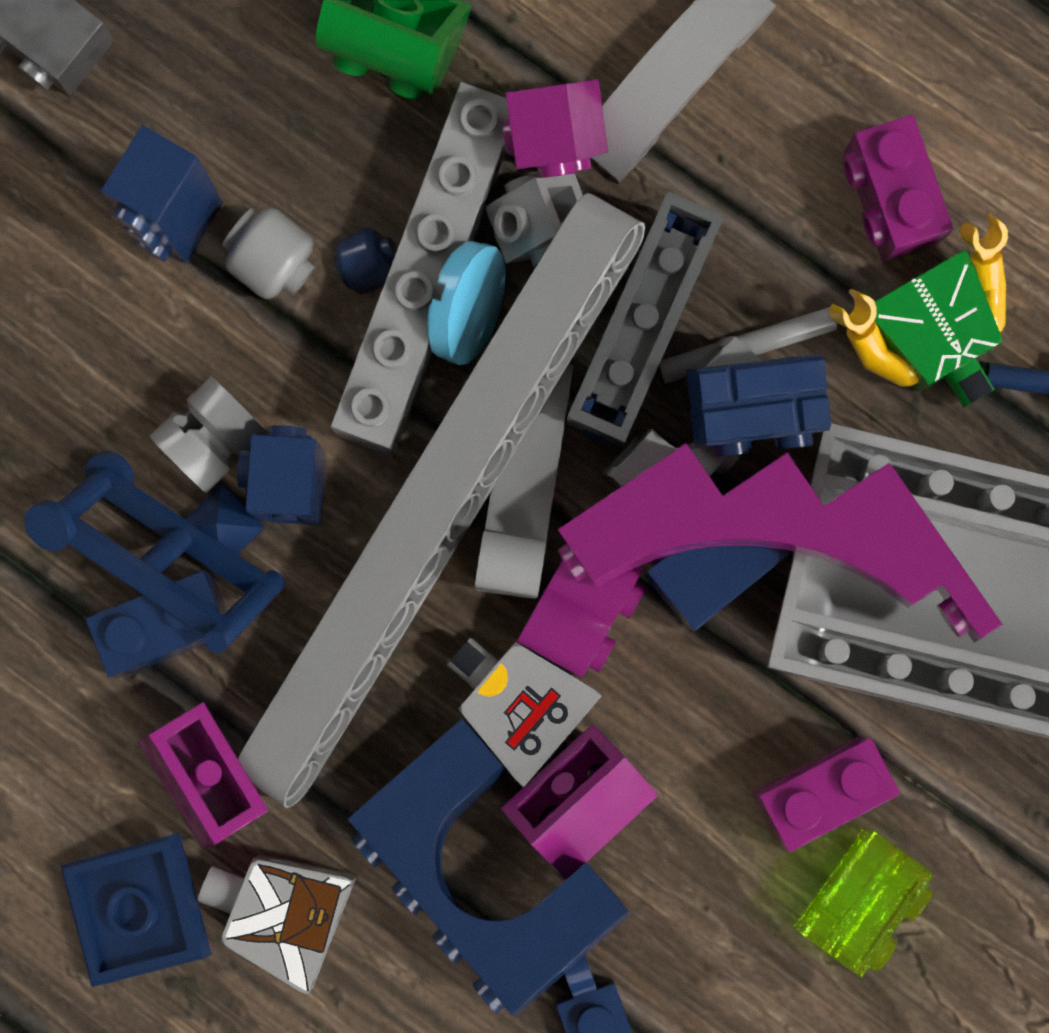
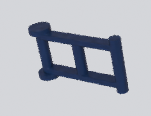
M101 451L93 456L85 466L86 479L59 502L41 500L33 505L25 514V529L32 541L39 547L49 551H58L69 544L204 635L206 647L214 653L224 652L285 586V581L280 573L274 570L262 572L134 486V474L131 466L121 455L112 451ZM101 498H104L163 538L139 559L79 517ZM186 552L245 593L222 615L161 573L180 555Z

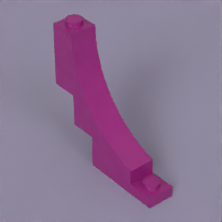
M686 443L558 529L567 544L557 551L576 580L579 582L589 575L597 587L604 585L628 570L652 560L687 550L716 546H760L789 550L820 558L852 571L882 588L908 609L938 590L944 601L939 603L937 608L945 622L957 637L968 633L974 643L1003 625L890 463L824 506L788 453L722 496Z

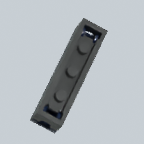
M667 191L567 416L565 427L617 450H622L724 219V215Z

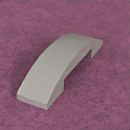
M695 0L653 45L602 106L608 153L590 157V160L616 183L620 184L658 141L660 133L730 54L733 51L736 53L773 12L776 5L770 0Z

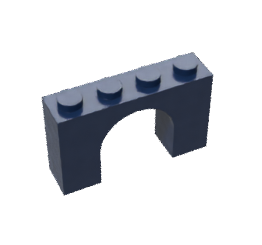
M461 719L348 818L359 832L351 840L361 854L375 868L384 862L398 879L391 886L392 890L415 916L424 910L439 929L432 934V938L449 959L457 964L464 958L480 978L472 985L495 1013H499L505 1007L511 1015H519L632 913L588 863L582 865L531 911L510 920H483L469 913L455 900L447 887L442 870V852L447 834L462 813L509 773L508 769L471 726Z

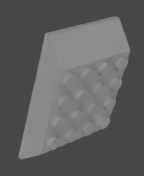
M831 423L830 431H824L821 434L810 481L811 488L825 506L890 463L1003 625L974 643L968 633L957 637L945 622L937 608V605L944 601L938 590L908 609L882 588L852 571L820 558L794 552L767 667L818 683L1049 739V476Z

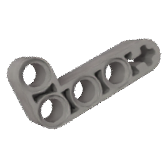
M568 364L491 490L476 574L475 589L477 591L537 600L574 365Z

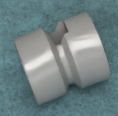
M212 376L187 398L188 412L185 414L173 412L149 436L205 493L230 470L228 458L232 454L239 455L241 450L250 451L251 435H266L268 433Z

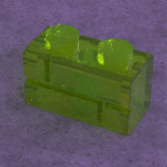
M864 827L793 928L862 978L869 968L874 972H878L890 959L897 946V941L891 938L904 917L910 921L915 920L929 903L933 890L927 887V884L934 874L880 834Z

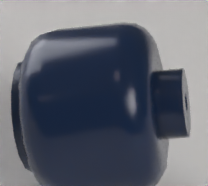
M364 228L338 243L334 262L345 285L349 289L352 288L358 294H365L384 286L398 249L390 237L383 239L377 230Z

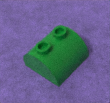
M324 0L317 25L316 46L334 55L332 63L339 71L353 76H362L367 73L368 69L390 77L388 87L394 93L406 98H419L423 95L424 91L433 94L442 82L459 45L472 5L461 0Z

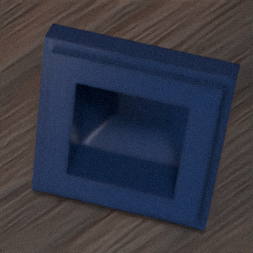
M223 484L185 519L237 555L265 529L256 518L246 512V507Z

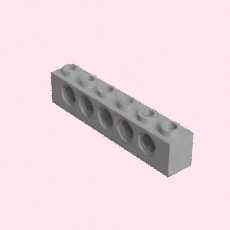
M463 82L460 83L331 424L332 430L338 437L390 456L395 454L432 355L427 335L428 309L432 299L441 301L442 293L446 286L437 283L439 273L454 250L466 241L475 240L486 211L485 206L489 203L507 155L503 125L505 119L509 118L505 97Z

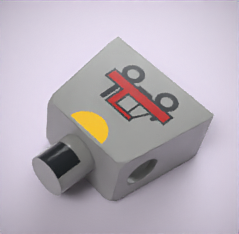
M470 638L447 664L452 671L474 689L458 708L459 711L523 787H525L601 698V695L593 688L516 642L498 661L475 640Z

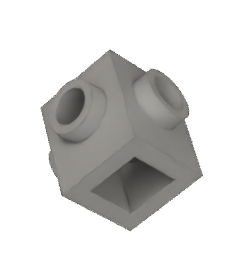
M575 173L547 178H538V174H530L517 178L505 185L506 195L485 206L494 230L496 242L501 249L505 263L531 260L533 267L536 268L570 210L583 196Z

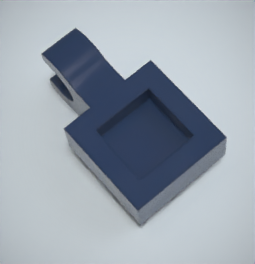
M583 956L564 973L572 994L555 1000L565 1032L632 1033L614 980L595 985L586 957Z

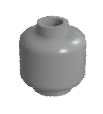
M253 208L249 209L235 224L222 243V247L228 251L225 259L226 269L264 299H271L277 296L283 289L294 295L316 268L307 260L313 250V238L276 208H267L259 213Z

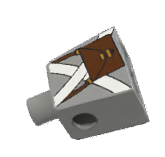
M259 854L253 858L245 879L212 866L200 890L198 902L230 914L220 940L222 944L296 990L308 995L315 984L357 875Z

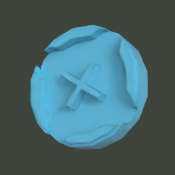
M466 241L451 253L438 276L439 280L437 283L446 285L441 301L432 299L428 309L427 335L432 352L437 357L457 365L469 364L482 352L499 318L505 293L506 269L503 255L496 246L474 241Z

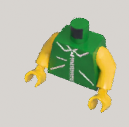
M989 213L987 215L989 223L988 232L979 239L976 226L967 221L962 225L960 235L967 244L975 249L971 257L966 250H963L875 302L869 296L850 289L849 293L855 301V307L850 315L843 308L835 304L830 306L828 311L830 318L834 322L848 328L847 336L865 369L900 387L912 386L918 392L945 378L963 408L995 390L977 358L1002 343L1000 333L1006 325V280L1001 249L1005 246L1008 239V230L1005 224Z

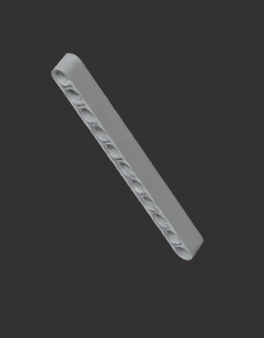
M590 193L583 195L570 210L241 751L238 760L252 784L284 807L289 808L299 802L315 781L638 251L644 237V223Z

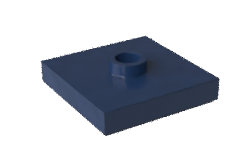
M180 833L60 866L91 987L200 960L212 955Z

